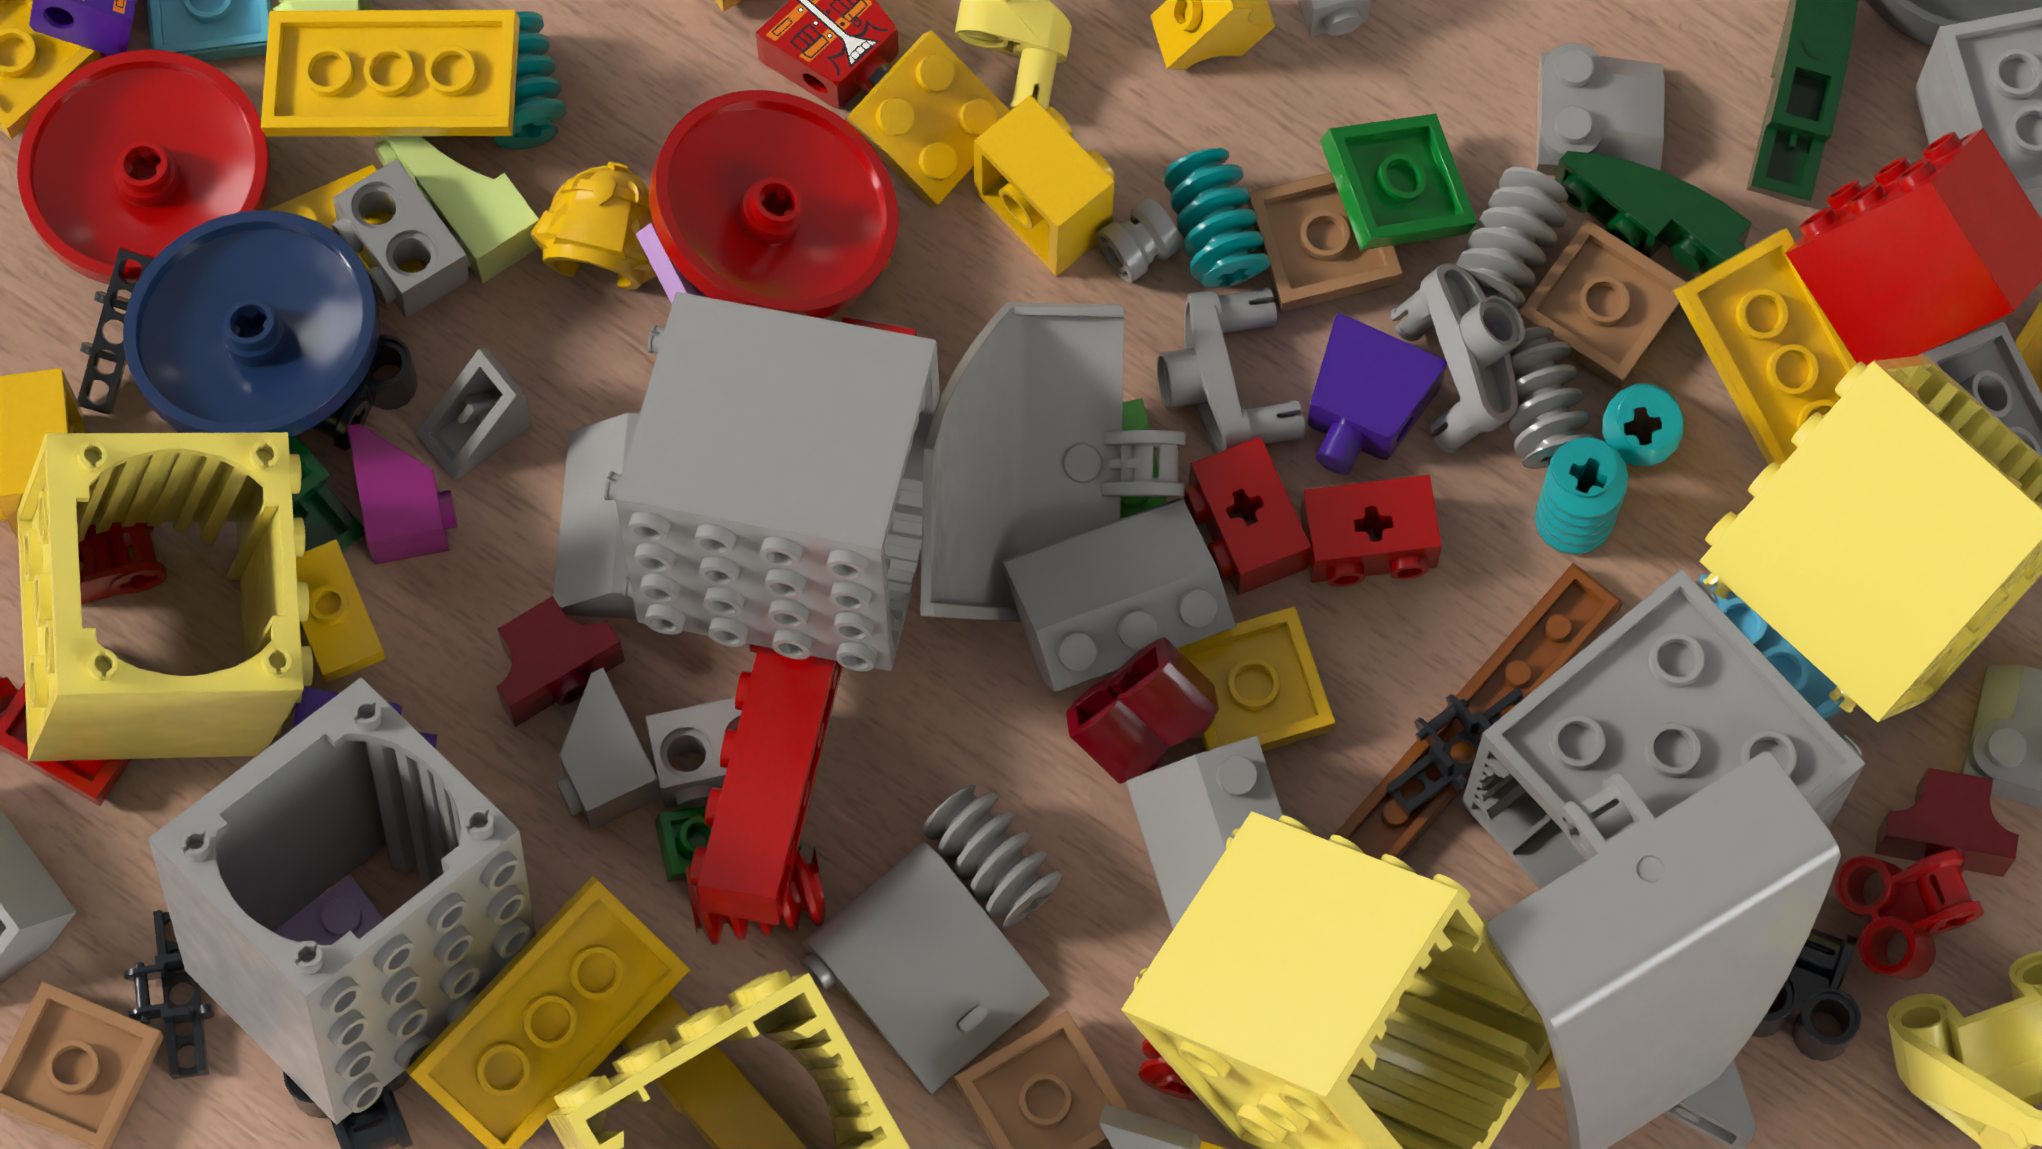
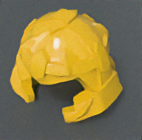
M608 162V165L592 167L569 178L553 197L549 211H544L538 223L530 232L534 243L543 252V263L551 270L564 276L574 277L580 266L577 262L591 264L618 273L617 287L624 290L638 289L642 283L657 276L636 236V233L653 222L650 211L649 189L638 176L631 172L629 166Z

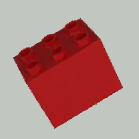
M1984 128L1959 139L1956 132L1948 133L1927 146L1922 151L1924 157L1910 163L1906 156H1902L1881 168L1873 176L1875 181L1862 187L1859 180H1853L1840 187L1827 197L1826 202L1830 207L1815 213L1799 226L1803 235L1785 252L1857 364L1862 361L1867 366L1874 360L1918 356L2014 312L2042 281V219Z

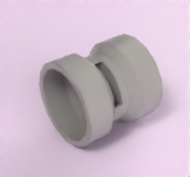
M1151 198L1146 199L1131 209L1130 221L1125 220L1122 223L1112 221L1096 232L1099 247L1108 263L1129 284L1147 273L1148 265L1154 261V257L1166 260L1183 249L1181 237L1174 223L1165 210Z

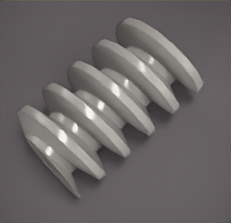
M1513 166L1504 171L1499 181L1500 188L1494 190L1488 202L1489 209L1483 211L1478 221L1479 229L1472 232L1467 242L1468 250L1461 253L1456 265L1472 275L1486 297H1502L1516 309H1520L1526 298L1517 287L1523 289L1532 288L1535 283L1536 277L1528 267H1543L1547 257L1539 247L1548 248L1553 247L1558 237L1551 227H1563L1568 218L1566 211L1557 203L1567 201L1568 193L1565 187L1541 172L1526 167Z
M1541 326L1525 329L1524 339L1519 345L1509 351L1516 382L1518 406L1516 413L1508 420V426L1510 431L1518 436L1514 443L1515 452L1520 458L1524 459L1522 461L1523 466L1530 469L1548 467L1550 459L1558 448L1573 439L1586 437L1596 439L1592 434H1575L1576 430L1589 423L1590 416L1586 411H1569L1570 407L1583 400L1584 394L1579 388H1563L1562 386L1575 379L1578 374L1576 367L1573 365L1556 364V362L1570 355L1571 347L1567 342H1550V338L1554 335V330Z
M969 785L949 797L928 817L922 826L923 834L932 840L941 838L938 846L939 854L948 860L957 858L954 865L955 874L961 879L973 878L970 885L971 894L977 899L989 898L986 905L987 914L994 919L1006 917L1002 926L1006 929L1022 921L1038 909L1050 897L1061 881L1063 874L1058 870L1040 877L1037 871L1045 861L1047 854L1042 850L1024 857L1021 851L1030 840V833L1022 831L1008 837L1005 831L1014 820V813L1007 811L992 817L989 812L999 798L997 792L991 791L976 797L973 793L976 789L975 785Z

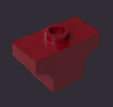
M553 596L497 629L503 650L512 664L507 677L496 688L501 705L515 727L555 703L559 706H565L583 696L592 672L601 668L608 672L625 661L621 641L607 620L595 625H584L574 622L564 614Z
M1928 768L1917 785L1914 806L1906 810L1889 811L1878 829L1875 854L1919 861L1943 851L1959 850L1963 858V863L1959 866L1961 873L1963 870L2004 877L2016 860L2019 834L2010 832L2001 826L1992 813L1990 798L1993 779Z

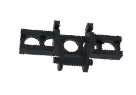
M124 247L119 248L107 293L102 291H96L94 300L104 305L93 343L82 342L80 348L81 352L90 355L77 399L80 407L107 415L113 413L127 361L123 341L118 344L109 342L104 336L103 328L110 320H118L124 324L125 313H120L113 307L126 311L129 299L118 296L119 290H127L132 294L137 284L128 283L123 279L127 260L138 261L142 266V275L155 258L154 256L136 253ZM100 358L116 363L113 373L107 374L99 371ZM94 380H101L109 386L105 403L99 404L89 399Z
M1517 687L1485 712L1481 713L1479 710L1474 715L1468 711L1467 707L1469 704L1464 698L1459 700L1455 695L1450 694L1446 697L1448 708L1429 722L1420 717L1414 721L1419 731L1415 735L1420 742L1425 740L1429 744V753L1387 784L1386 791L1408 817L1452 785L1458 791L1467 786L1464 775L1472 770L1475 758L1468 764L1457 763L1451 756V748L1457 743H1467L1473 747L1476 757L1480 744L1476 733L1482 737L1483 732L1501 718L1500 713L1510 705L1516 706L1524 699L1523 692ZM1457 718L1465 729L1445 743L1437 732ZM1431 764H1434L1443 775L1436 782H1432L1426 775L1425 769ZM1410 780L1418 781L1425 790L1411 801H1407L1403 798L1400 788Z
M162 910L153 911L158 956H155L156 965L145 966L143 962L134 964L135 968L124 972L125 980L134 981L137 1008L128 1011V1017L145 1025L150 1024V1019L162 1018L165 1023L170 1076L173 1080L208 1075L209 1068L203 1020L214 1016V1006L211 1004L202 1005L200 985L186 971L179 974L170 972L185 969L180 952L174 953L180 951L178 943L166 940L165 926L171 922L169 912L163 913ZM161 978L164 1003L151 1005L148 980ZM181 982L192 985L194 996L191 1001L184 1005L172 1003L170 1000L172 987ZM192 1022L193 1033L186 1037L176 1035L175 1024ZM187 1045L195 1046L197 1064L191 1068L179 1066L178 1051Z

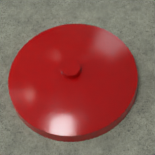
M135 50L106 56L83 66L63 79L48 93L31 116L23 134L17 161V179L22 204L40 240L55 257L69 268L87 278L104 284L110 283L119 248L124 247L136 253L156 257L176 238L207 221L233 213L262 210L269 191L271 178V159L267 138L261 129V120L256 109L242 89L226 74L200 59L163 50ZM127 260L123 274L124 281L128 283L138 282L142 271V266L138 261Z
M745 90L727 93L698 105L688 112L672 129L656 158L651 174L649 202L658 238L676 268L690 283L709 298L823 319L850 307L871 289L885 268L896 243L898 232L897 198L887 169L870 143L840 116L815 102L792 94L769 90Z

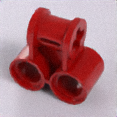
M1948 850L1933 854L1913 863L1906 870H1902L1895 864L1864 855L1853 857L1842 865L1835 881L1837 898L1842 906L1849 911L1873 919L1862 931L1858 945L1860 956L1867 967L1876 973L1908 981L1920 978L1929 971L1935 960L1936 947L1932 936L1962 927L1983 915L1984 910L1980 901L1972 900L1959 866L1963 863V858L1959 850ZM1879 872L1884 882L1883 893L1874 903L1868 904L1864 899V884L1868 877ZM1903 932L1908 941L1907 953L1903 960L1892 965L1887 955L1888 943L1894 935Z

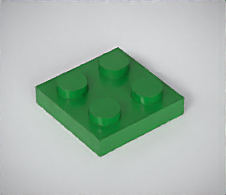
M1436 113L1329 128L1320 139L1360 251L1465 235L1478 223Z

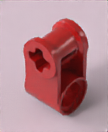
M122 522L112 523L109 531L96 534V524L89 526L84 540L78 543L79 561L84 563L80 571L81 605L120 594L143 592L162 584L167 579L165 566L157 562L150 535L154 531L155 526H147V523L136 522L135 526L122 527ZM129 547H133L135 559L133 560L130 559Z

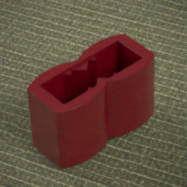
M1163 637L1139 650L1115 675L1099 681L1085 691L1067 709L1066 717L1069 737L1118 784H1122L1136 776L1155 770L1162 762L1165 751L1169 747L1179 744L1186 739H1195L1201 736L1213 723L1219 707L1214 684L1166 637Z

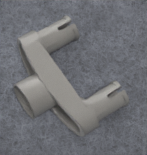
M1442 264L1421 281L1418 291L1406 301L1393 308L1391 319L1392 321H1399L1408 314L1394 328L1400 337L1412 342L1422 338L1425 332L1435 326L1446 362L1460 394V401L1442 415L1435 417L1430 423L1431 433H1438L1448 426L1447 429L1433 439L1436 445L1444 452L1456 453L1478 434L1496 430L1516 413L1518 395L1509 351L1519 345L1524 339L1525 327L1518 310L1510 302L1498 296L1486 297L1476 280L1465 269L1455 264Z
M1269 287L1262 288L1261 290L1219 296L1214 290L1189 293L1184 313V349L1160 352L1158 354L1157 378L1160 395L1165 407L1170 409L1195 405L1203 427L1217 452L1224 451L1260 436L1264 444L1290 440L1300 441L1305 436L1304 416H1296L1302 410L1298 400L1253 408H1245L1244 404L1239 403L1223 333L1262 327L1273 328L1276 326L1277 311L1275 302L1268 303L1274 297Z

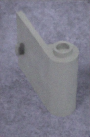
M924 842L802 941L807 955L800 962L806 972L825 991L834 985L839 991L847 992L929 1095H932L1050 995V992L947 863L935 850ZM964 1015H966V1016L959 1022V1027H957L958 1021H959Z

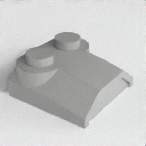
M1577 43L1563 44L1553 49L1550 53L1541 52L1538 65L1536 171L1545 175L1555 176L1559 160L1567 151L1606 155L1632 161L1661 171L1665 107L1663 65L1599 56L1591 48Z
M1988 665L1985 669L1960 773L1993 779L1992 796L2042 809V670L2025 665Z

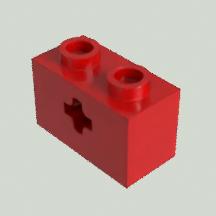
M1261 436L1190 464L1189 487H1186L1184 490L1186 506L1195 524L1205 522L1213 540L1212 543L1207 545V548L1217 566L1220 578L1222 580L1229 577L1237 595L1308 569L1311 545ZM1241 511L1246 520L1254 518V524L1246 526L1241 517L1233 518V513Z
M1430 475L1306 489L1303 491L1300 515L1302 528L1311 545L1308 564L1311 583L1327 581L1328 585L1333 587H1346L1364 581L1365 576L1390 573L1394 579H1411L1426 574L1429 568H1437L1442 543ZM1373 528L1375 537L1381 538V540L1377 542L1370 541L1368 533L1363 532L1362 529Z

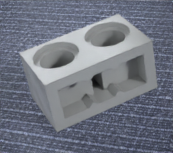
M397 159L333 197L337 221L331 224L332 230L342 237L356 254L359 253L370 268L367 272L375 293L381 302L386 305L393 301L405 318L469 280L466 253ZM378 211L393 215L390 221L381 225H373L364 221L368 215ZM410 259H420L428 263L425 269L416 273H407L398 268L403 262Z
M735 697L645 716L664 808L678 806V809L682 810L707 806L712 787L722 789L727 768L720 767V754L724 735L727 729L737 730L742 710L735 709ZM687 751L699 753L705 758L703 764L691 772H681L671 766L672 761L677 755Z

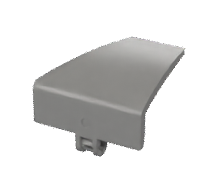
M1006 302L973 341L955 368L934 412L924 446L921 616L1021 622L1001 561L1119 520L1121 496L1184 497L1185 484L1178 483L1179 446L1185 445L1186 432L1161 430L1122 431L1124 309L1121 305ZM1155 449L1159 450V477L1157 479L1153 478V452Z
M1769 751L1760 753L1656 818L1629 782L1622 775L1614 773L1602 782L1603 789L1579 804L1569 801L1557 809L1558 818L1564 832L1573 846L1587 861L1494 917L1486 925L1489 940L1543 1019L1560 1081L1571 1149H1607L1717 1080L1747 1043L1768 1012L1787 980L1813 928L1829 890L1841 853L1829 829L1774 755Z

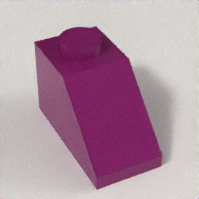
M360 423L348 425L366 541L374 565L450 551L446 529L458 527L451 490L440 492L432 469Z

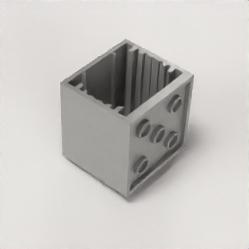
M676 292L666 327L652 325L651 333L653 334H649L647 352L651 354L657 353V358L623 474L610 471L607 476L610 482L606 481L604 488V499L616 502L628 567L626 579H629V581H624L623 599H634L637 621L646 624L649 628L659 633L675 635L685 631L709 636L715 642L730 647H741L747 643L773 648L778 654L792 659H806L809 656L835 660L843 667L854 671L866 672L871 671L873 668L892 671L922 555L924 446L934 412L940 400L937 340Z
M1682 568L1482 734L1461 804L1539 889L1587 861L1573 846L1564 832L1558 818L1557 809L1569 801L1579 804L1603 789L1602 782L1614 773L1622 775L1629 782L1656 818L1760 753L1769 751L1774 755L1829 829L1865 765V762L1861 759L1862 752L1857 744L1848 736L1843 735L1840 737L1716 606V599L1712 591L1699 580L1694 582Z
M361 677L148 838L185 971L336 1125L352 1112L359 1113L369 1108L378 1099L383 1087L403 1071H406L414 1060L536 935L520 830ZM386 844L392 870L407 873L417 865L420 878L430 883L360 939L349 931L332 945H318L314 941L296 942L274 933L280 926Z

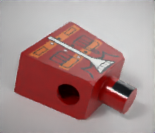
M790 0L756 32L758 59L763 64L833 108L844 107L862 89L868 94L893 67L890 63L899 53L898 30L876 0Z

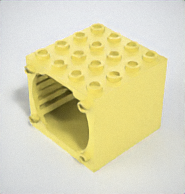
M1926 355L1874 360L1867 366L1862 361L1856 364L1835 388L1834 391L1841 399L1824 416L1819 412L1814 413L1792 437L1791 442L1798 447L1794 453L1780 466L1776 462H1772L1753 481L1748 492L1754 496V499L1738 515L1730 511L1712 528L1705 538V541L1712 547L1699 561L1711 572L1703 580L1704 584L1709 589L1712 586L1716 587L1718 585L1713 591L1714 594L1722 599H1726L1728 593L1733 591L1837 685L1829 693V696L1835 703L1844 698L1843 702L1839 705L1840 708L1851 713L1858 704L1876 722L1885 720L1930 700L2042 575V457Z
M288 432L45 433L17 510L28 761L257 756L269 747L275 736H280L282 724L285 720L291 718L292 708L295 703L301 702L304 686H311L313 680L312 650L310 646H301L300 622H306L309 615V590L307 582H297L296 558H302L305 552V525L303 518H293L292 494H299L301 489V461L298 454H289ZM122 522V527L135 526L136 522L147 523V526L161 527L162 522H173V530L184 533L187 532L191 522H198L199 539L213 546L224 523L237 522L238 553L227 573V580H240L245 662L235 667L196 676L167 675L139 669L117 658L112 651L97 642L96 628H82L78 543L84 540L90 523H96V534L109 531L112 523Z
M1251 811L1241 828H1237L1232 832L1235 837L1228 838L1226 851L1149 968H1144L1139 972L1143 977H1136L1134 990L1121 1009L1123 1013L1233 1138L1253 1149H1489L1549 1054L1551 1045L1541 1015L1489 940L1486 925L1489 921L1477 914L1468 903L1471 897L1469 892L1462 885L1447 876L1436 874L1431 880L1418 875L1409 865L1394 856L1384 854L1380 860L1368 856L1354 843L1339 835H1331L1329 840L1318 837L1305 825L1291 817L1282 815L1276 821Z
M786 969L772 974L768 973L764 976L760 975L729 993L727 996L733 1004L732 1007L728 1008L724 1004L721 1007L716 1006L706 1010L702 1009L670 1028V1031L676 1040L668 1044L666 1039L661 1042L653 1043L652 1041L648 1044L644 1043L612 1062V1065L618 1074L609 1079H607L606 1075L586 1077L558 1093L553 1098L559 1108L546 1115L565 1149H621L624 1147V1131L602 1130L607 1111L620 1103L646 1102L651 1099L644 1088L645 1085L721 1040L728 1042L762 1035L788 1050L816 1082L827 1104L833 1125L835 1149H910L810 974L806 973L790 977Z

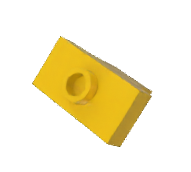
M1166 0L1150 15L1166 69L1186 70L1192 65L1212 57H1242L1275 27L1267 0Z
M337 539L304 552L302 558H296L297 582H307L309 590L308 620L301 622V625L326 684L385 660L386 656Z

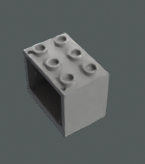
M2042 7L1939 27L1913 91L1929 145L1951 132H1956L1959 139L1984 128L2042 219Z

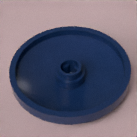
M272 210L245 211L221 216L192 228L176 238L152 260L135 285L129 299L124 318L123 345L129 370L144 399L164 421L182 433L288 432V438L327 419L352 396L361 384L371 366L378 345L380 311L374 287L361 259L353 248L330 228L312 219L288 212Z

